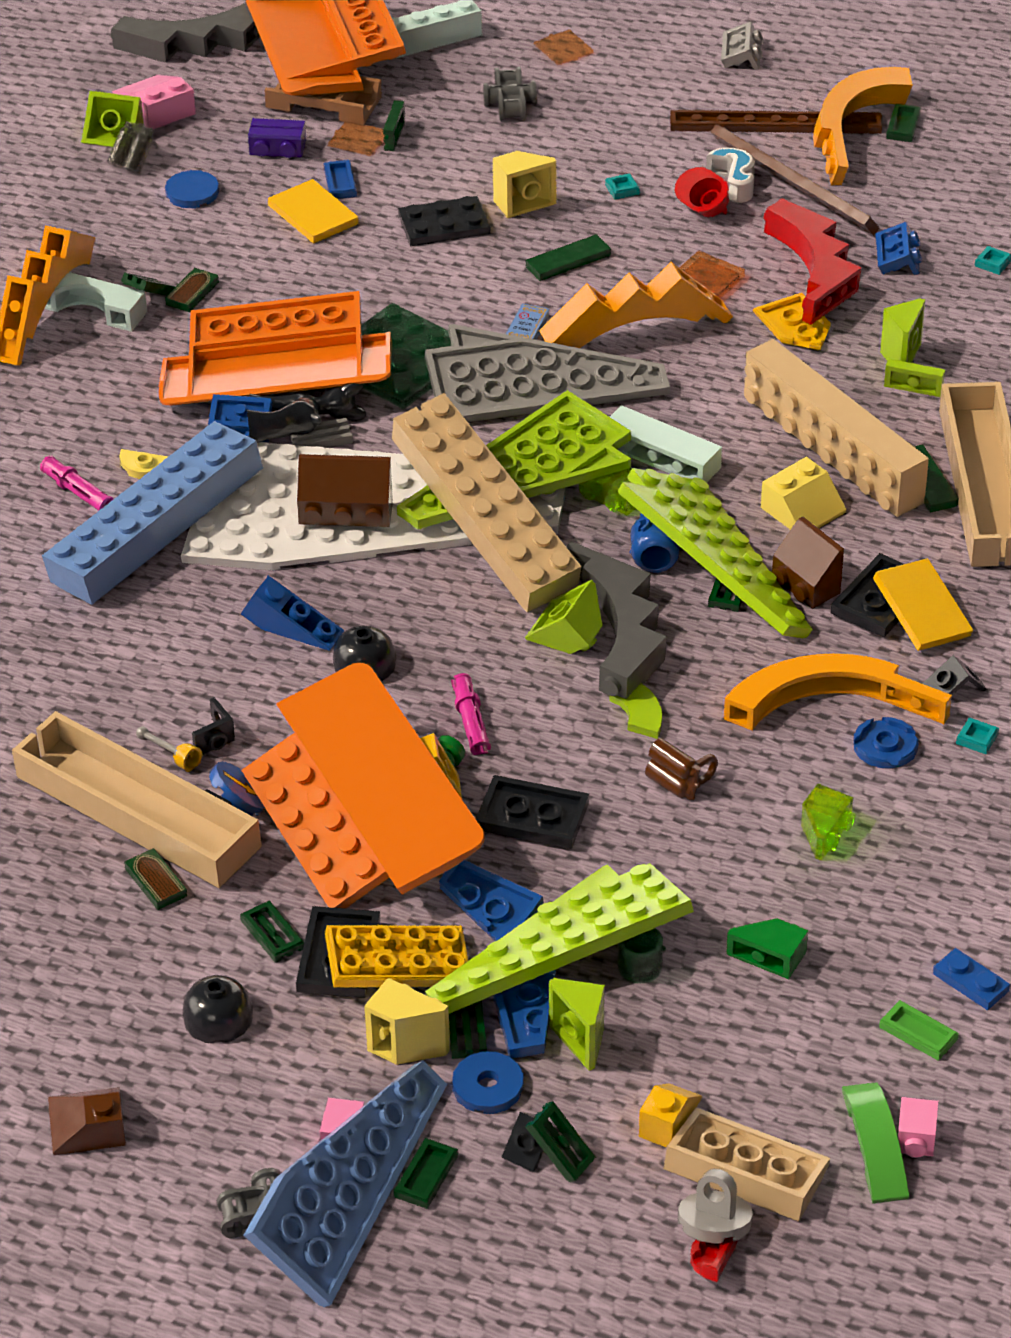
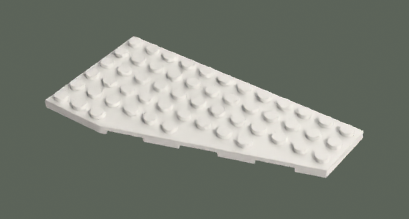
M258 442L257 446L263 469L190 526L181 554L182 563L273 571L280 570V566L329 560V563L373 558L376 557V554L419 548H425V551L472 544L454 519L417 529L397 515V505L427 486L404 454ZM299 454L391 457L393 507L390 527L299 524L297 508ZM567 487L558 489L552 494H541L528 498L556 534H558Z

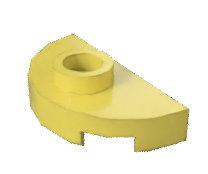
M121 449L119 455L120 465L127 471L129 476L141 479L168 457Z

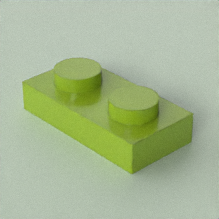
M888 359L885 367L884 387L941 397L945 369Z

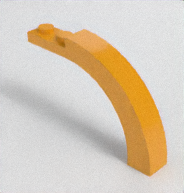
M880 67L860 71L841 80L828 93L814 128L813 141L814 147L822 148V154L826 156L825 172L829 174L831 186L842 185L849 168L842 133V120L850 113L870 105H905L913 86L909 68Z
M815 654L772 664L744 679L725 697L724 720L753 731L765 716L788 702L812 695L845 693L875 698L945 724L950 717L952 695L898 675L899 665L885 660L853 654Z

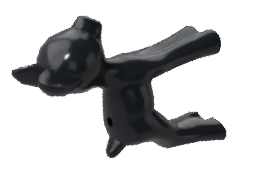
M351 383L344 386L326 388L324 392H321L320 397L303 393L286 396L250 394V397L271 398L272 400L271 412L247 410L250 438L258 443L265 439L308 434L317 425L321 424L322 420L319 416L321 414H328L334 418H347L350 421H360L366 417V411L355 404V396L362 391L364 385Z

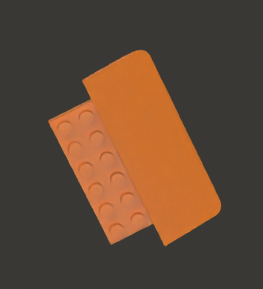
M245 0L282 91L288 95L302 96L364 91L362 80L356 68L367 67L373 63L387 59L392 60L406 54L404 43L383 0Z
M360 291L191 310L189 355L163 358L159 380V400L163 405L173 406L212 401L213 394L250 397V394L269 395L338 387L351 383L380 382L391 376V333L362 335Z
M365 663L351 664L276 703L294 733L241 770L328 907L346 909L388 878L392 880L398 891L403 895L455 867L479 850L484 843L485 834L483 829L374 670Z

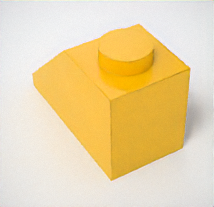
M670 1083L655 1085L639 1111V1137L667 1148V1145L698 1106L702 1095Z

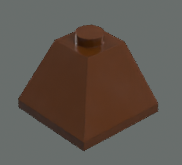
M120 1087L48 1097L53 1156L126 1146Z

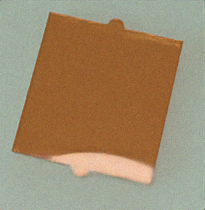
M570 29L554 35L550 34L549 37L534 41V45L557 65L571 60H578L580 57L593 53V49Z
M345 122L339 130L335 131V135L328 142V146L370 156L377 146L382 145L385 135L381 128Z

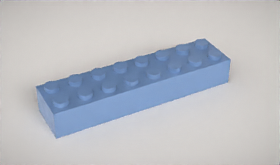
M212 422L44 553L42 558L50 582L91 605L94 604L263 469L256 440L218 422Z

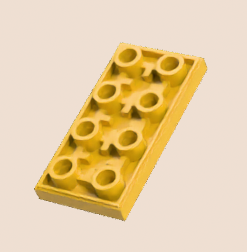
M327 925L325 930L333 987H381L387 978L410 987H432L469 961L462 926Z

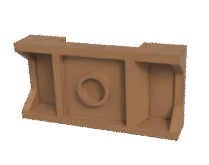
M360 76L364 91L292 96L284 93L278 83L275 89L265 88L266 108L288 112L292 110L295 104L302 107L324 109L329 112L335 111L339 112V121L364 125L382 98L381 79Z

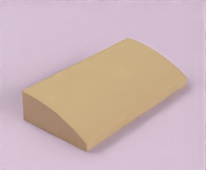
M696 1107L667 1145L664 1170L698 1182L708 1170L721 1169L733 1177L738 1197L757 1206L800 1221L825 1175L830 1158ZM710 1182L711 1188L723 1192L718 1184Z

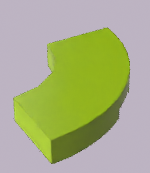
M640 683L627 699L617 695L609 697L610 702L619 705L627 713L629 718L628 731L658 739L662 728V710L659 701L649 688Z

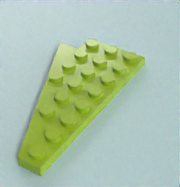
M568 390L486 445L527 498L541 494H552L558 489L631 468V458L618 450L631 440V430ZM428 485L397 505V515L417 529L453 520L452 516Z
M632 468L627 477L631 483L622 482L617 491L625 500L783 636L804 639L810 635L813 629L805 620V615L791 601L789 593L783 590L776 580L777 577L769 571L763 563V558L755 552L749 544V539L741 533L735 525V520L727 514L722 507L721 501L713 495L709 485L704 480L697 477L693 479L685 478L675 473H658L653 469L642 470Z
M651 863L634 866L629 872L618 875L607 864L553 902L540 905L536 914L499 940L489 944L485 950L426 990L425 993L426 996L436 998L443 1004L448 1005V1012L452 1013L694 912L691 899Z

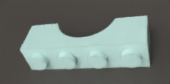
M71 272L66 274L60 281L44 308L58 312L74 305L94 306L105 313L108 326L131 332L147 314L146 294L144 291Z

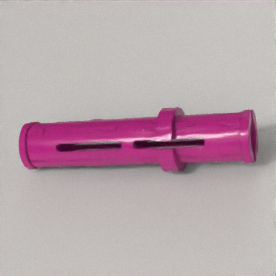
M52 455L42 460L40 464L41 472L53 478L60 488H67L98 511L114 500L111 496H108L78 475L77 470L72 466H65Z
M466 673L457 674L451 680V685L456 696L455 707L461 714L470 751L473 755L486 754L488 750H491V744L487 737L479 709L481 705L480 698L474 692L470 675Z

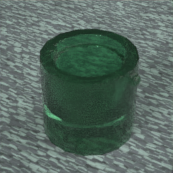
M654 928L618 943V971L622 977L633 983H647L659 977L662 972L663 951L666 950L660 931Z

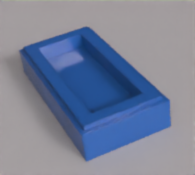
M350 160L325 162L324 172L328 192L337 199L357 197Z

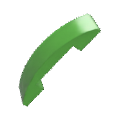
M877 1082L842 1086L848 1115L852 1117L863 1156L865 1178L872 1203L909 1199L899 1140L881 1087Z

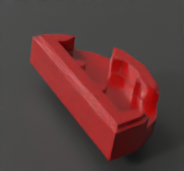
M733 1237L724 1238V1243L718 1244L695 1240L692 1243L690 1263L694 1271L706 1279L718 1282L738 1240L733 1241Z

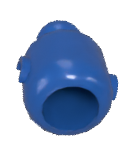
M641 513L640 518L631 527V550L629 553L632 555L635 564L642 570L652 573L666 571L678 560L680 546Z

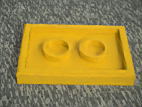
M313 179L268 198V206L313 244L359 224V217Z
M928 558L876 571L873 577L875 583L918 651L971 636L973 632L971 625Z

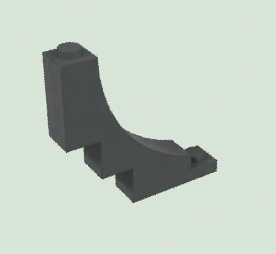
M246 2L215 15L189 20L156 21L124 16L111 28L114 49L164 63L169 61L179 50L206 57L218 45L245 52L260 37Z
M571 541L566 547L581 565L580 577H582V584L591 579L596 584L599 607L609 619L616 637L612 650L600 665L599 691L610 696L617 695L627 699L640 683L644 684L665 661L667 636L655 632L658 624L659 604L646 600L650 596L651 573Z

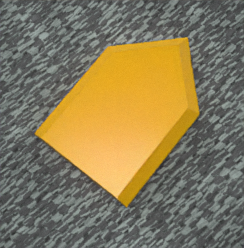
M802 292L753 308L756 316L783 344L821 350L831 327L830 321L825 316L812 325L802 321V301L805 297Z

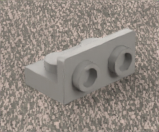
M752 22L723 32L721 62L725 68L733 65L738 66L749 60L754 70L760 69V59L763 58L761 45L764 44V40L760 30H755Z

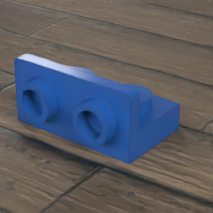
M907 222L876 233L878 267L882 275L890 271H897L906 265H909L914 275L920 274L919 263L922 262V257L917 247L921 246L917 232L915 230L911 231Z
M213 394L208 425L215 421L250 437L247 410L271 412L272 400L271 398ZM265 439L261 442H269L270 439Z

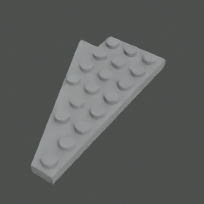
M449 324L448 326L452 346L425 350V359L434 397L445 393L467 422L534 413L566 390L590 405L670 393V384L664 364L461 325Z

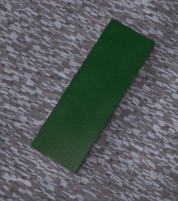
M595 234L526 259V268L539 281L611 256V248Z
M924 445L913 446L929 458L924 504L929 512L958 507L957 495Z

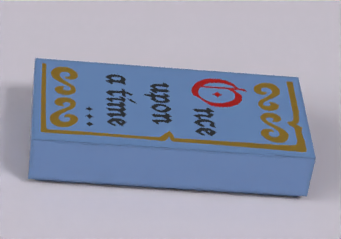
M522 303L506 334L537 340L540 334L539 330L545 325L549 317V308Z

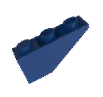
M269 575L241 612L242 616L264 631L328 651L331 650L344 632L341 627Z

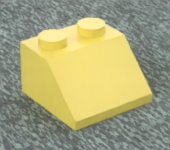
M521 151L493 158V200L507 218L556 204V160L554 158Z
M808 457L801 459L762 482L761 509L790 530L802 516L817 528H820L846 513V507L828 472Z

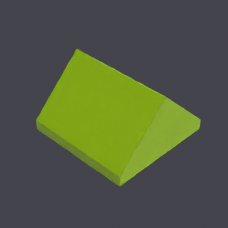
M89 91L81 143L132 150L144 129L141 97Z
M919 298L884 308L880 353L887 361L888 359L909 363L913 362L922 344L926 299Z
M554 978L549 981V1026L589 1071L596 1066L604 1032V985Z

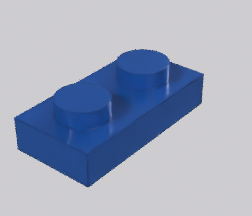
M954 948L933 966V975L987 1011L1010 991L1009 982L957 948Z

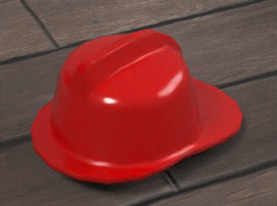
M694 167L680 175L674 188L675 195L680 202L698 212L701 216L708 218L720 213L725 215L728 213L726 207L729 203V186L724 178L704 167Z

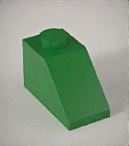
M778 918L730 928L727 933L726 955L789 979L807 952L808 930Z

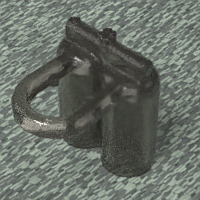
M127 121L118 133L107 162L113 166L140 174L150 149L157 150L159 146L153 140V128L144 127L142 123L135 124Z

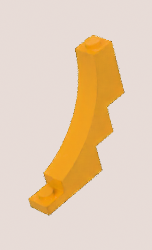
M45 225L40 253L26 250L21 278L7 276L0 311V362L18 366L22 364L27 338L33 339L40 317L53 291L72 269L83 264H90L95 237Z
M670 262L648 285L629 272L606 296L586 283L539 331L545 342L581 348L591 340L616 327L644 319L680 318L698 322L706 314L712 320L717 318L721 322L727 323L733 318V315L722 299L674 263Z

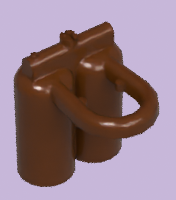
M659 738L650 747L649 757L651 760L646 766L645 775L677 797H686L689 800H694L696 789L710 780L716 772L718 759L713 754H707L696 761L663 738ZM710 762L707 772L699 777L700 767Z

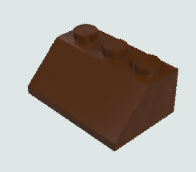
M299 454L297 488L299 524L390 527L393 507L391 457Z

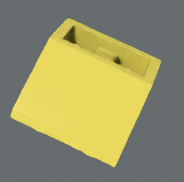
M387 978L364 1005L367 1051L396 1065L446 1056L449 1053L448 1005L443 1004L440 1000L430 998L413 990L406 984H400Z

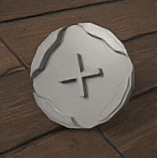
M721 1169L708 1170L698 1181L696 1193L682 1200L678 1208V1223L683 1225V1231L688 1236L702 1242L724 1243V1238L733 1237V1241H736L748 1234L752 1227L753 1212L751 1206L743 1198L737 1196V1187L733 1177ZM710 1182L718 1184L723 1192L713 1191L710 1187Z

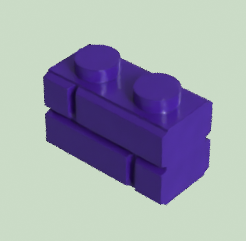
M252 118L251 127L248 132L249 155L302 158L307 140L305 120Z

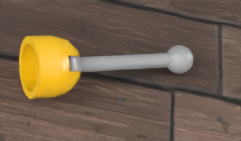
M144 726L139 727L136 731L139 739H148L174 753L173 758L176 765L187 772L193 770L201 762L202 751L192 744L184 743L175 747L149 733V730Z

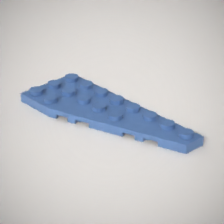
M424 1061L410 1067L277 1176L243 1235L319 1306H330L335 1299L447 1086V1083Z

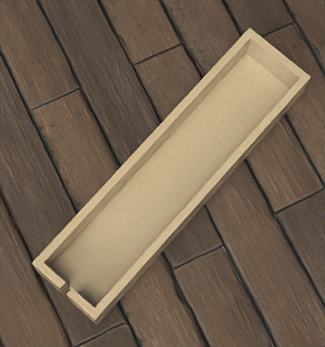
M771 339L746 352L745 373L747 376L745 377L744 396L750 404L754 403L763 410L768 418H773L778 422L785 432L792 433L802 442L804 447L816 452L824 463L831 464L840 472L843 478L850 479L859 487L862 493L869 494L879 503L881 508L889 510L896 517L924 504L928 457L775 339Z
M1001 382L942 384L939 413L955 491L958 497V506L971 567L999 566V562H1004L1005 566H1011V425Z
M445 393L421 404L420 411L415 407L393 418L392 440L526 612L540 607L578 587L581 565Z
M56 711L36 728L37 735L31 732L12 749L16 774L19 779L148 850L154 848L161 857L217 888H220L262 847L258 819Z

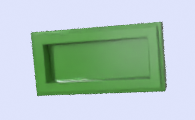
M901 1000L890 1009L879 1023V1028L938 1061L954 1045L959 1036L958 1032Z

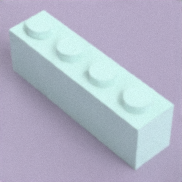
M459 0L447 5H438L432 9L415 11L409 15L392 17L406 51V54L397 58L482 35V13L473 0Z
M622 405L610 416V418L631 430V440L618 449L626 456L669 474L675 473L690 479L697 477L706 483L721 469L722 446Z

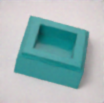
M630 173L605 179V186L614 200L640 194V188Z
M987 246L975 259L974 266L1000 275L1010 264L1011 254Z
M969 717L956 738V744L987 754L999 734V727Z

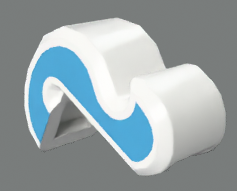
M725 147L711 151L707 155L706 168L719 176L728 177L727 182L730 184L728 191L729 200L735 203H744L751 200L754 192L755 172L753 156L744 150Z

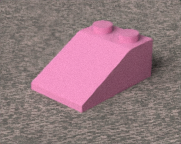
M156 75L112 91L113 94L141 97L144 126L149 131L196 114L194 90L181 77Z

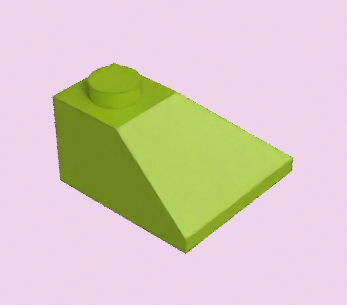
M591 579L552 599L525 636V639L568 654H573L579 650L585 652L596 643L597 639L595 636L602 627L597 589L593 580Z

